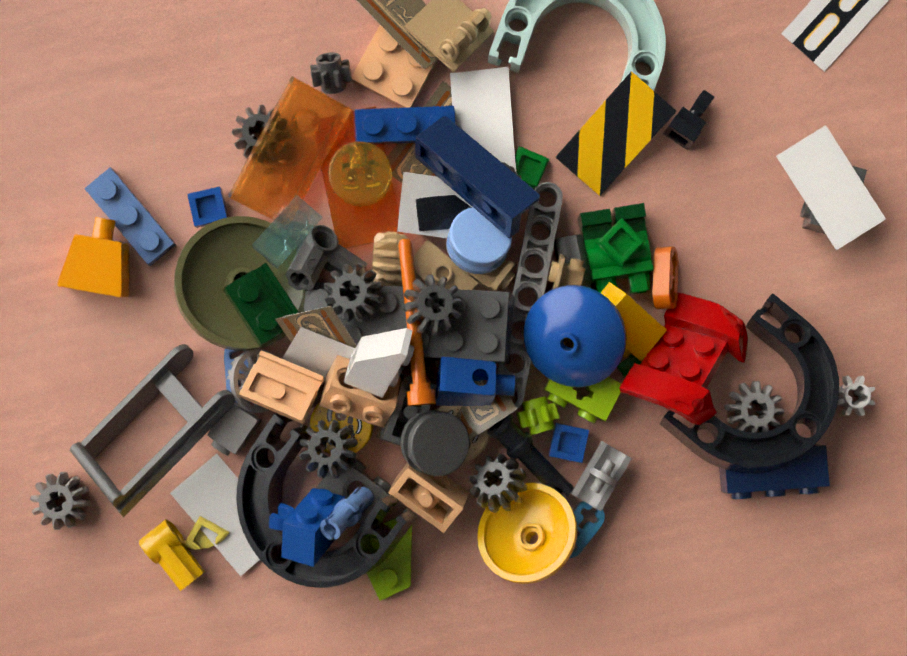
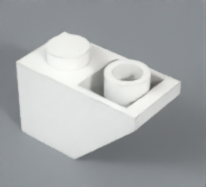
M405 328L361 337L349 360L343 383L383 397L389 385L395 387L402 370L401 365L407 366L411 360L414 347L410 345L413 331Z

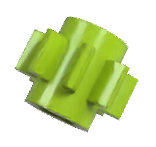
M546 396L522 402L524 411L517 413L521 428L528 427L530 435L555 429L553 420L560 418L556 402L548 404Z

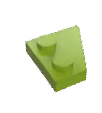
M394 518L384 524L392 530L398 522ZM412 525L388 558L367 573L379 601L411 586ZM371 534V545L379 549L380 543L378 538Z

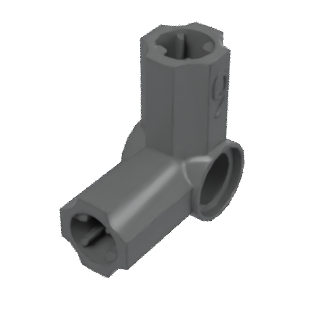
M317 225L298 245L296 255L285 276L288 278V284L296 290L310 291L314 287L323 268L330 273L337 271L343 275V264H349L354 270L357 263L363 264L365 268L367 263L339 245L337 235L332 229L325 225Z

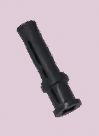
M511 414L487 430V434L491 438L495 437L507 449L506 454L510 458H518L543 485L555 489L561 495L564 492L568 496L572 492L574 486L534 447L532 436L528 432L523 433L512 421L513 416Z

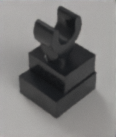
M703 90L690 110L685 107L681 108L663 134L688 150L706 124L700 117L708 108L714 96Z

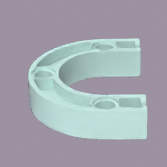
M510 0L508 2L488 55V63L500 66L502 60L499 59V50L503 41L506 40L512 44L519 45L517 58L510 56L508 61L511 64L510 71L519 73L532 34L541 19L559 6L569 3H588L610 13L618 21L625 33L628 44V59L621 82L632 71L652 90H655L664 63L666 37L662 17L654 0ZM515 19L522 20L526 24V28L523 31H514L509 27V22ZM639 62L648 64L651 68V74L646 76L639 74L636 71L635 64Z

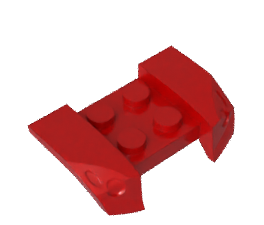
M678 292L675 309H667L664 314V327L667 331L647 353L641 365L633 364L619 389L620 392L667 408L689 422L700 425L717 413L713 405L711 393L707 389L727 352L739 362L745 363L748 334L743 320L720 304Z

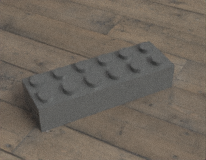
M316 282L310 291L305 290L304 312L326 306L333 307L334 304H327L324 301L326 296L333 294L332 291L324 288L325 283ZM352 286L350 289L353 292L348 291V297L355 300L357 298L355 293L359 294L360 289ZM383 286L381 290L374 292L383 297V302L377 303L373 301L371 305L376 309L377 313L371 315L364 310L365 321L363 322L357 321L355 316L350 322L343 321L342 313L338 315L356 345L363 336L407 328L405 311H402V305L404 304L403 287ZM458 289L452 295V299L459 298L463 300L461 306L453 308L461 314L460 319L457 321L450 319L452 328L449 331H445L440 326L439 334L433 336L428 325L427 329L422 333L424 359L440 360L442 356L510 364L514 296L510 292ZM432 297L425 303L426 307L432 308L433 313L440 307L439 303H433Z

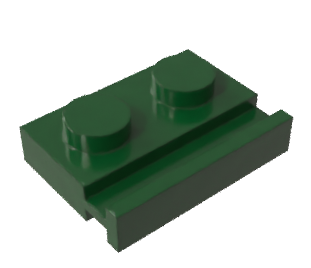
M267 263L262 264L259 268L252 270L223 289L260 347L284 333L275 320L276 318L299 313Z

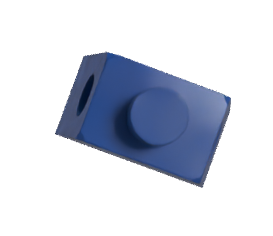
M441 356L436 375L435 406L491 405L495 395L514 396L515 375L496 374V362ZM481 380H486V385L483 386L474 383V381L481 382Z

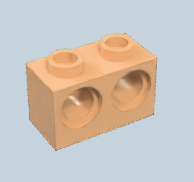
M337 355L326 374L319 406L384 428L396 408L401 377H399L395 387L389 385L383 397L376 396L343 383L350 359Z

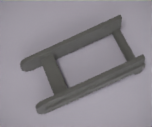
M186 344L175 347L82 442L74 443L70 447V452L123 518L235 403L234 395L229 390H222L202 407L177 379L176 376L190 363L194 355L193 350ZM161 392L187 421V424L120 491L95 461V458Z

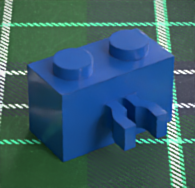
M312 488L295 509L281 503L278 506V514L272 513L269 516V528L283 531L281 557L314 567L335 540L334 538L329 540L322 534L320 524L333 513L334 506L344 499L345 496L331 493L326 489Z

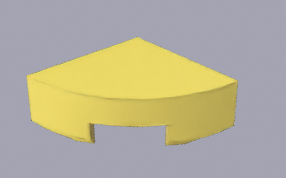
M199 516L184 546L195 550L214 547L213 543L202 532V526L218 534L215 541L216 545L227 537L229 531Z

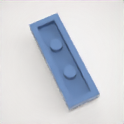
M111 167L84 188L108 218L116 221L115 226L149 266L153 265L176 245Z

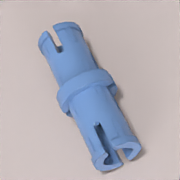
M364 486L361 489L357 487L347 499L340 500L334 506L333 513L321 522L320 530L322 534L329 540L333 538L336 540L347 527L354 526L361 519L362 512L373 503L374 495Z

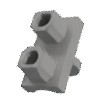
M601 441L571 494L602 511L632 458Z

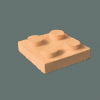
M379 25L352 75V82L401 108L413 107L437 60L424 70Z

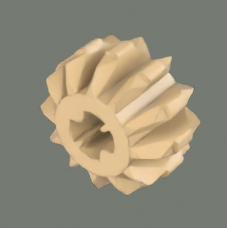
M390 231L376 234L373 245L372 270L377 275L373 282H381L383 286H403L398 244L400 240L408 239L405 234Z

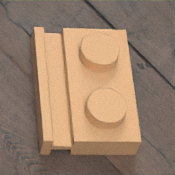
M261 350L256 364L253 365L239 395L247 401L304 424L318 395V390L324 382V376Z

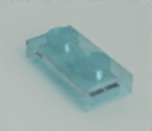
M297 195L252 244V247L278 269L323 217Z

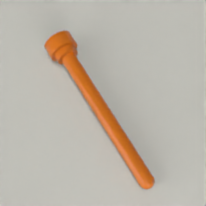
M406 238L400 240L398 244L403 295L407 289L415 291L412 283L416 280L412 242ZM404 296V304L412 302ZM413 311L405 312L406 320L413 315ZM418 320L410 325L407 323V329L413 331L410 345L414 347L410 360L413 384L409 385L410 391L407 392L408 406L436 403L435 389H431V384L426 379L422 333L417 332L420 324Z

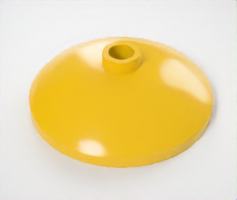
M525 483L527 490L518 492L522 503H517L514 500L511 501V511H506L501 506L499 511L494 513L489 510V507H486L479 522L477 539L480 554L486 565L496 575L509 582L531 584L551 577L565 565L576 544L577 521L571 505L558 491L539 483ZM534 535H538V541L535 544H530V539Z

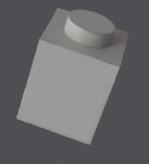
M236 402L207 434L208 437L214 440L211 445L227 456L230 452L239 454L262 421L253 413L239 408Z

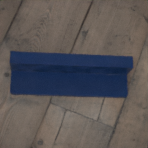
M443 116L416 136V159L509 239L519 232L522 213L539 201V193L446 116Z

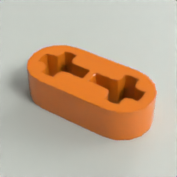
M674 246L657 247L654 252L652 295L654 306L658 310L675 309L677 305L679 261L678 253Z

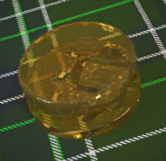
M362 141L348 143L333 155L329 164L328 176L330 184L336 195L349 205L356 207L373 205L383 199L390 189L392 169L389 160L380 148L371 143Z

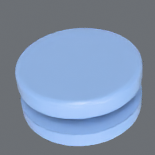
M473 207L462 211L455 217L446 240L447 252L454 264L460 269L473 274H486L497 269L504 262L512 243V237L509 239Z

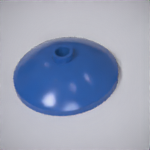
M566 285L548 291L533 304L525 320L524 343L531 361L543 375L561 385L586 387L601 382L617 368L626 348V329L620 312L606 296L589 287ZM564 338H570L574 343V347H567L564 344Z

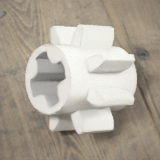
M843 376L842 381L844 385L839 386V400L837 404L844 407L842 415L849 416L853 408L858 416L865 415L863 407L875 405V402L871 400V392L875 390V387L864 385V376H858L854 383L849 376ZM849 390H855L854 394L858 396V401H852V397L848 395Z

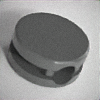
M425 410L414 415L403 429L401 435L403 457L413 469L432 476L451 474L463 464L468 454V431L463 422L453 414L438 410Z

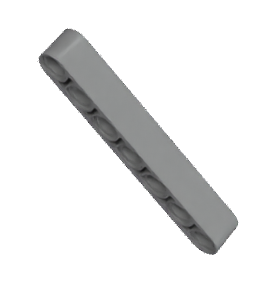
M551 182L539 184L535 191L539 194L542 192L552 193L556 203L551 207H543L539 202H536L529 208L512 293L514 296L512 325L518 321L525 322L532 307L522 305L518 300V293L523 289H530L536 294L538 300L545 292L563 200L561 189ZM536 224H543L549 230V237L545 240H537L532 236L531 228ZM535 256L542 261L543 269L539 273H530L526 270L524 261L528 257ZM512 334L510 355L517 354L523 359V369L518 373H512L506 369L505 364H498L497 374L515 375L517 401L514 405L518 409L524 399L531 359L527 353L524 340L516 339Z

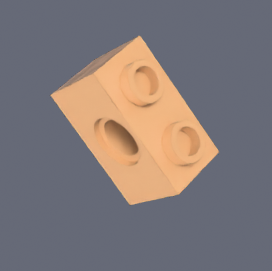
M408 463L396 476L388 492L443 533L463 510L469 494L468 491L447 476L428 475L413 469Z

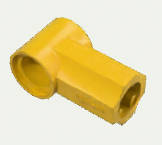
M165 519L139 540V545L154 563L161 565L178 589L182 591L205 571L187 547L184 546L185 540L176 526L168 519Z

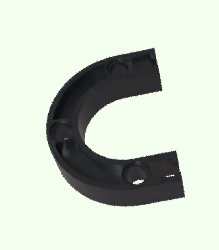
M773 293L766 300L763 307L758 309L750 318L746 328L776 351L790 366L796 379L798 393L796 407L791 418L778 428L758 433L744 432L732 428L719 420L715 415L700 425L695 424L693 428H688L673 417L675 412L671 410L664 415L660 422L662 427L701 459L732 472H769L798 460L821 439L830 426L837 409L839 376L829 346L820 333L806 319ZM768 311L781 324V327H774L760 316ZM792 331L796 333L799 337V342L792 343L788 341L785 337V332ZM796 424L806 425L810 429L811 437L805 438L797 433ZM707 429L711 431L714 436V442L704 443L701 441L697 434L698 430Z
M275 413L249 450L238 477L237 512L243 533L250 547L258 558L277 575L307 587L328 588L339 586L372 571L388 558L418 517L410 509L406 508L396 518L398 523L392 530L389 526L383 523L384 517L399 501L392 495L379 499L355 535L343 546L329 547L314 567L281 557L283 531L269 528V516L272 513L278 514V506L283 503L282 486L287 470L303 448L299 444L300 440H308L310 435L306 432L308 427L301 424L300 427L291 430L289 434L292 436L287 442L282 441L280 435L287 423L293 420ZM269 449L274 453L275 461L273 464L269 461L267 456ZM371 534L378 538L380 543L379 549L371 545Z

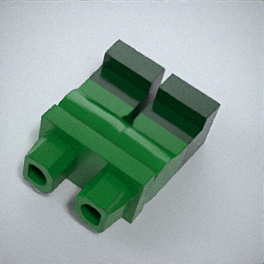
M644 203L615 207L612 212L609 208L579 214L577 218L580 234L583 235L592 283H595L596 291L601 293L609 282L617 287L616 279L628 278L630 294L646 293L650 290L649 274L653 271V264L647 236ZM622 218L646 242L620 267L597 242L612 228V224L614 226Z

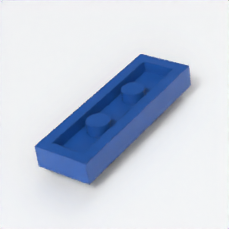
M454 106L355 109L353 112L356 145L415 143L417 135L443 116L448 117L455 123Z

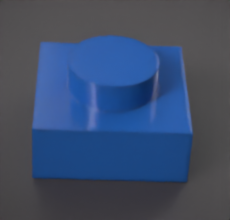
M220 186L187 194L194 227H204L214 221L228 217L223 191Z
M555 423L548 456L583 463L589 430Z

